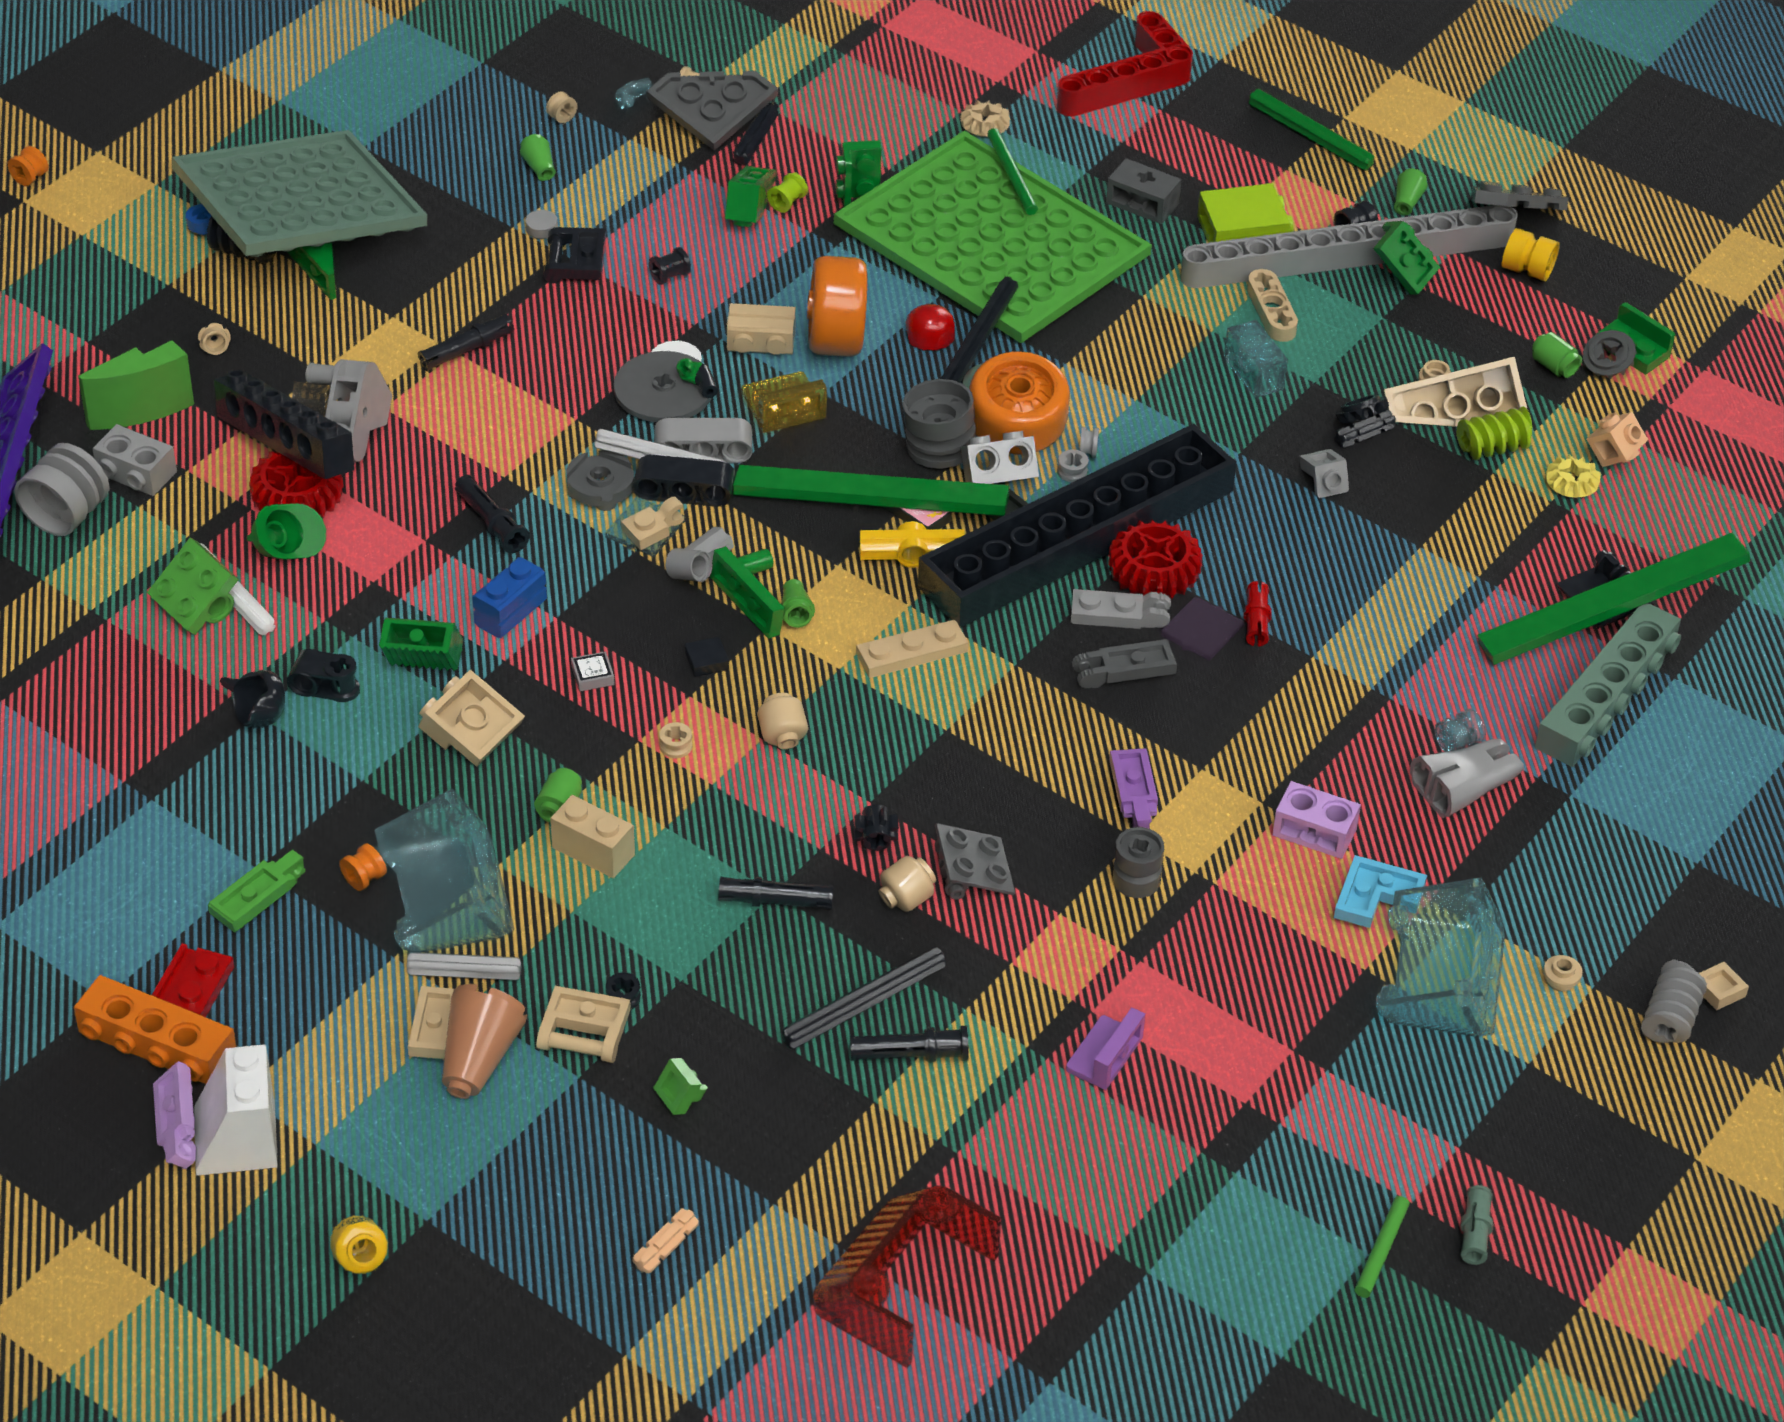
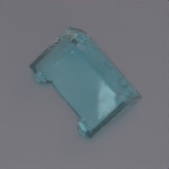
M453 789L375 829L378 842L375 849L382 856L386 866L389 865L396 872L406 917L397 920V929L394 930L395 939L402 950L408 949L410 952L423 953L500 939L514 931L490 833L478 815Z
M1482 878L1395 891L1393 907H1390L1388 910V919L1391 928L1397 930L1401 938L1396 983L1395 985H1384L1381 993L1377 994L1376 997L1380 1016H1384L1389 1023L1473 1037L1493 1035L1496 1024L1505 933L1501 916Z

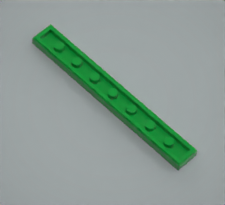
M739 465L733 484L734 495L998 516L1005 515L1009 499V485Z
M1732 532L1478 634V643L1493 665L1746 564L1750 562V553Z

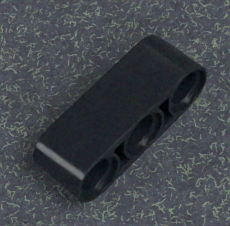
M645 455L638 460L632 489L636 496L644 500L664 502L671 497H676L682 504L721 507L730 501L735 470L730 464L722 461Z

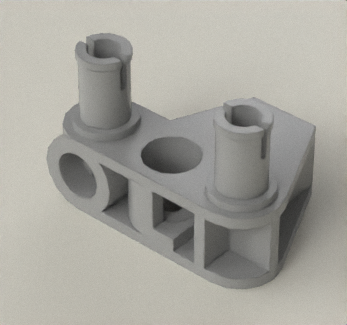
M341 359L335 365L309 363L305 373L307 383L331 385L325 417L352 432L354 463L360 462L366 453L370 431L387 425L392 400L390 389L374 362Z

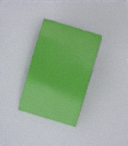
M173 340L145 354L134 348L78 376L86 425L90 430L112 429L116 424L123 427L142 424L169 416L194 405L188 356Z

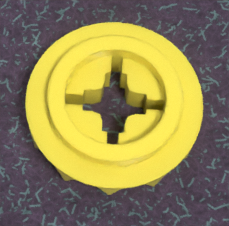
M1569 455L1566 460L1557 457L1554 463L1548 464L1546 481L1555 492L1567 497L1580 498L1589 496L1598 489L1601 472L1596 470L1595 463H1585L1584 457L1578 460ZM1569 472L1575 473V475L1578 476L1577 481H1575V478Z

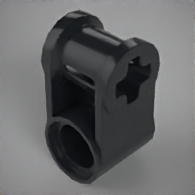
M304 649L299 653L287 677L288 687L294 693L304 697L312 696L337 702H348L360 694V684L354 676L357 669L355 659L346 654H333L315 649Z

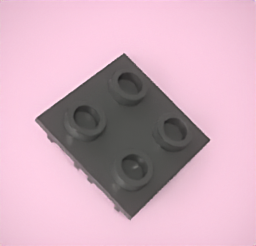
M936 823L935 828L938 838L935 843V850L940 858L939 867L941 868V875L946 879L945 892L952 899H961L964 897L969 886L1009 895L1015 894L1001 837Z

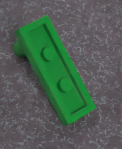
M726 546L714 550L710 578L768 639L780 635L785 607L753 575L773 567L774 561L770 551L762 549L736 557Z

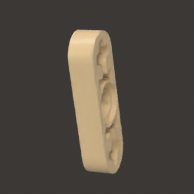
M1267 269L1252 271L1249 274L1247 292L1268 336L1279 342L1292 340L1296 336L1298 319L1277 275ZM1266 303H1275V304H1278V305H1280V306H1279V307H1268V306H1266L1265 304H1266Z

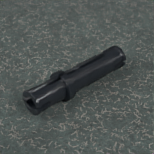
M504 313L486 323H475L471 325L470 330L428 349L419 351L418 359L424 358V361L420 362L425 371H429L431 368L478 347L484 349L490 345L491 341L514 332V326L507 325L512 320Z
M720 876L718 901L752 903L753 907H760V904H777L831 910L833 885L774 882L762 880V877L754 876V879H735Z

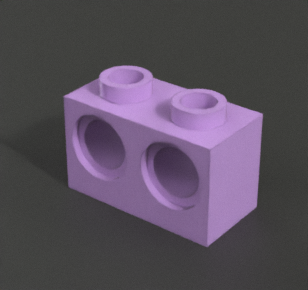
M1291 781L1276 809L1272 836L1342 859L1357 830L1361 804Z

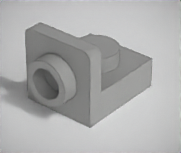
M1332 449L1299 456L1300 468L1314 479V489L1317 497L1323 498L1348 492L1349 483L1347 461L1345 458Z

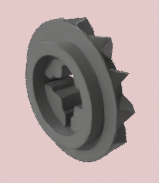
M1616 330L1596 334L1586 343L1583 350V360L1586 368L1592 371L1597 378L1600 375L1607 376L1609 379L1618 373L1624 375L1625 370L1629 366L1634 365V358L1637 355L1636 347L1631 337ZM1604 348L1612 354L1615 353L1616 361L1605 358Z

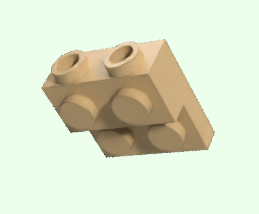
M469 670L461 679L457 676L452 678L442 691L444 695L438 701L433 697L424 705L419 713L422 719L418 727L445 750L452 745L477 767L522 723L525 715L472 670Z

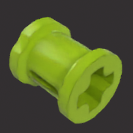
M795 172L788 173L779 186H773L768 190V201L776 211L785 213L791 209L792 203L795 200L804 198L807 195L808 185L801 175Z

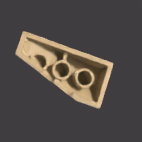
M1515 357L1384 389L1385 397H1387L1389 402L1388 410L1395 415L1396 422L1457 427L1458 422L1462 419L1481 418L1485 414L1494 415L1496 412H1506L1509 409L1518 410L1522 406L1527 408Z

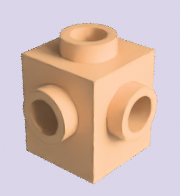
M1615 412L1605 416L1599 421L1600 427L1586 439L1602 467L1620 462L1626 463L1634 459L1640 453L1638 449L1648 441L1633 412L1619 416Z

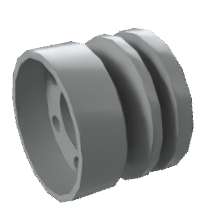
M58 443L38 461L36 466L29 469L17 481L14 493L20 509L33 524L52 535L66 536L72 533L86 519L87 514L93 511L107 497L110 487L108 477L93 456L82 448L70 443Z

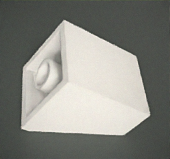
M266 1044L225 1048L194 1106L195 1145L197 1147L195 1160L196 1175L278 1167L275 1101Z

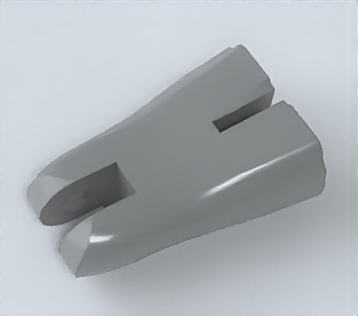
M1497 738L1458 750L1418 756L1411 762L1410 774L1415 788L1439 816L1445 818L1465 808L1496 787L1517 777L1523 771L1524 764L1517 754H1508L1510 751L1508 744L1502 739Z

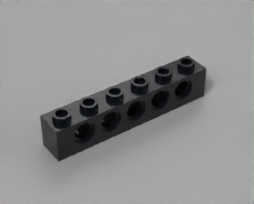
M232 370L227 372L226 376L214 379L217 417L323 479L355 470L351 431L285 395L282 391L269 386L264 381L253 377L244 370Z

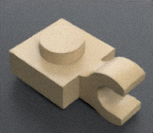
M671 497L663 502L657 512L649 506L622 520V531L640 550H643L670 536L669 527L676 526L684 521V517L678 511L683 508V504L676 497Z

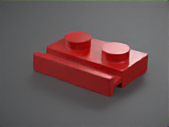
M182 943L153 991L152 996L206 1017L235 967L233 957L202 948L192 950L187 947V944Z

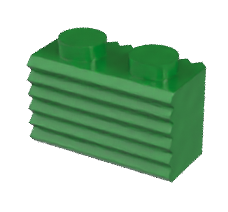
M386 617L383 623L379 646L391 666L397 664L399 667L403 664L405 668L408 665L413 668L417 665L419 669L424 666L426 669L431 667L434 670L438 667L439 670L445 668L448 671L451 668L455 671L459 666L463 638H461L455 623Z

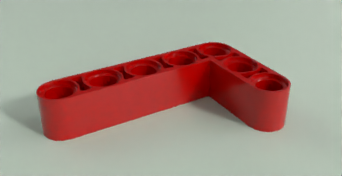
M1155 11L1141 12L1137 16L1135 46L1142 54L1060 78L1056 109L1064 116L1073 117L1184 85L1191 79L1193 51L1161 14Z

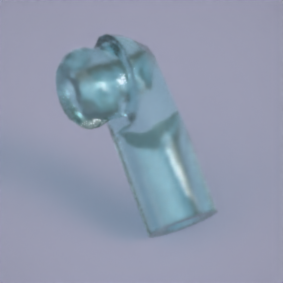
M644 78L631 81L616 90L615 100H618L619 107L622 109L632 107L635 103L633 97L647 94V90L652 87L651 80Z

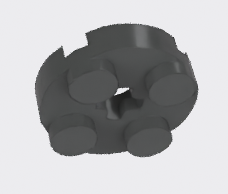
M599 450V455L588 457V452L574 458L567 467V494L569 497L583 504L596 506L601 511L613 510L616 507V503L625 500L633 491L634 472L629 459L623 455ZM603 476L606 477V479L604 480H596L602 478Z

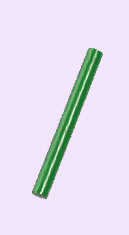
M997 128L990 129L987 136L1028 215L1035 214L1038 211V207L999 130Z

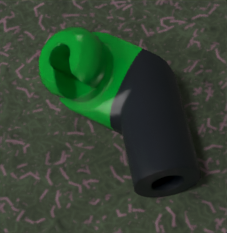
M683 358L677 363L676 370L680 378L686 382L698 385L705 398H712L718 393L717 385L707 365L694 362L689 358Z

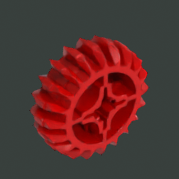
M269 451L268 458H259L258 465L252 467L249 487L252 501L260 511L265 506L273 504H303L316 510L321 518H324L325 512L334 511L335 504L340 502L344 484L342 475L323 479L281 453Z
M1151 519L1147 524L1139 521L1136 527L1129 525L1126 532H1118L1116 540H1112V545L1109 548L1108 565L1110 566L1109 570L1113 580L1119 582L1120 589L1129 588L1130 593H1140L1143 596L1150 592H1157L1158 594L1169 595V598L1173 599L1176 593L1184 595L1186 589L1194 587V583L1201 573L1203 555L1198 545V539L1191 537L1190 530L1181 531L1179 524L1170 526L1166 520L1163 523H1155Z

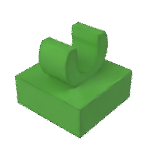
M672 1058L668 1061L653 1088L673 1115L686 1114L692 1101H700L708 1089L706 1085L701 1084L698 1080L696 1071L691 1070L682 1058Z

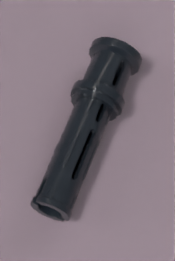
M463 475L456 481L455 491L485 521L487 532L500 540L501 547L505 552L516 553L527 545L530 532L525 526L518 525L515 522V517L510 510L499 507L471 475Z
M962 1025L959 1030L936 1031L934 1027H928V1029H924V1033L850 1036L851 1061L925 1057V1060H929V1062H936L937 1058L961 1057L963 1061L969 1060L967 1025Z

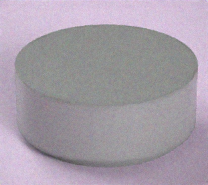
M548 210L533 211L527 215L525 220L527 233L537 239L548 238L550 229L558 227L557 216Z

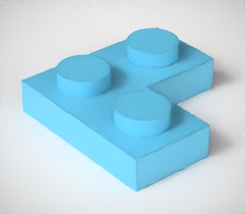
M1355 855L1336 904L1334 918L1370 928L1379 902L1417 911L1426 885L1427 875Z

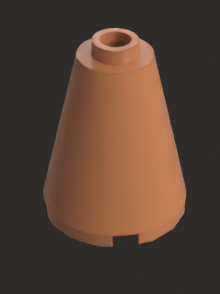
M477 984L459 985L454 989L450 1002L442 1083L447 1087L449 1094L461 1099H468L470 1096L480 1093L527 1020V1014L523 1015L525 1007L513 996L491 987L488 994L476 991Z

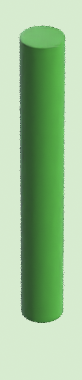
M1396 1196L1355 1287V1293L1360 1297L1367 1298L1370 1296L1409 1207V1200L1403 1196Z

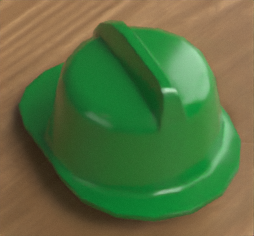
M273 504L265 506L258 513L252 525L251 533L246 538L247 541L253 542L257 551L265 557L273 559H301L315 556L323 549L326 541V527L317 511L308 505Z

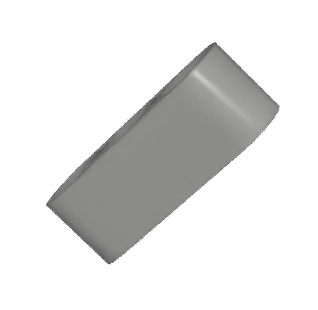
M664 418L655 425L654 442L725 460L728 463H742L747 461L752 455V426L747 420L742 418Z

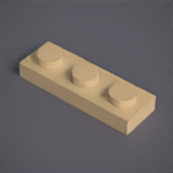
M950 620L856 645V655L868 677L872 678L968 652L969 642L955 620Z

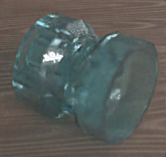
M1465 709L1457 713L1455 719L1446 718L1435 725V737L1444 752L1462 749L1466 745L1473 746L1482 742L1486 736L1482 719L1472 709Z

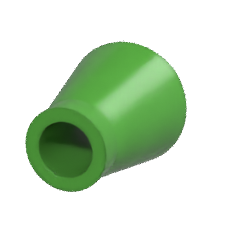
M532 134L524 138L520 144L521 157L536 173L539 180L546 181L553 178L556 171L553 167L549 141L540 134Z
M1409 168L1398 176L1394 210L1398 214H1411L1413 207L1427 190V178L1422 171Z
M791 579L785 582L781 602L785 607L783 620L792 627H803L814 616L815 606L800 580Z

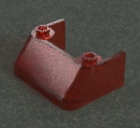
M932 1186L890 1199L817 1284L813 1292V1308L820 1318L906 1368L912 1363L914 1324L882 1306L890 1292V1283L884 1275L885 1272L926 1223L992 1261H995L999 1256L1001 1217L945 1186Z

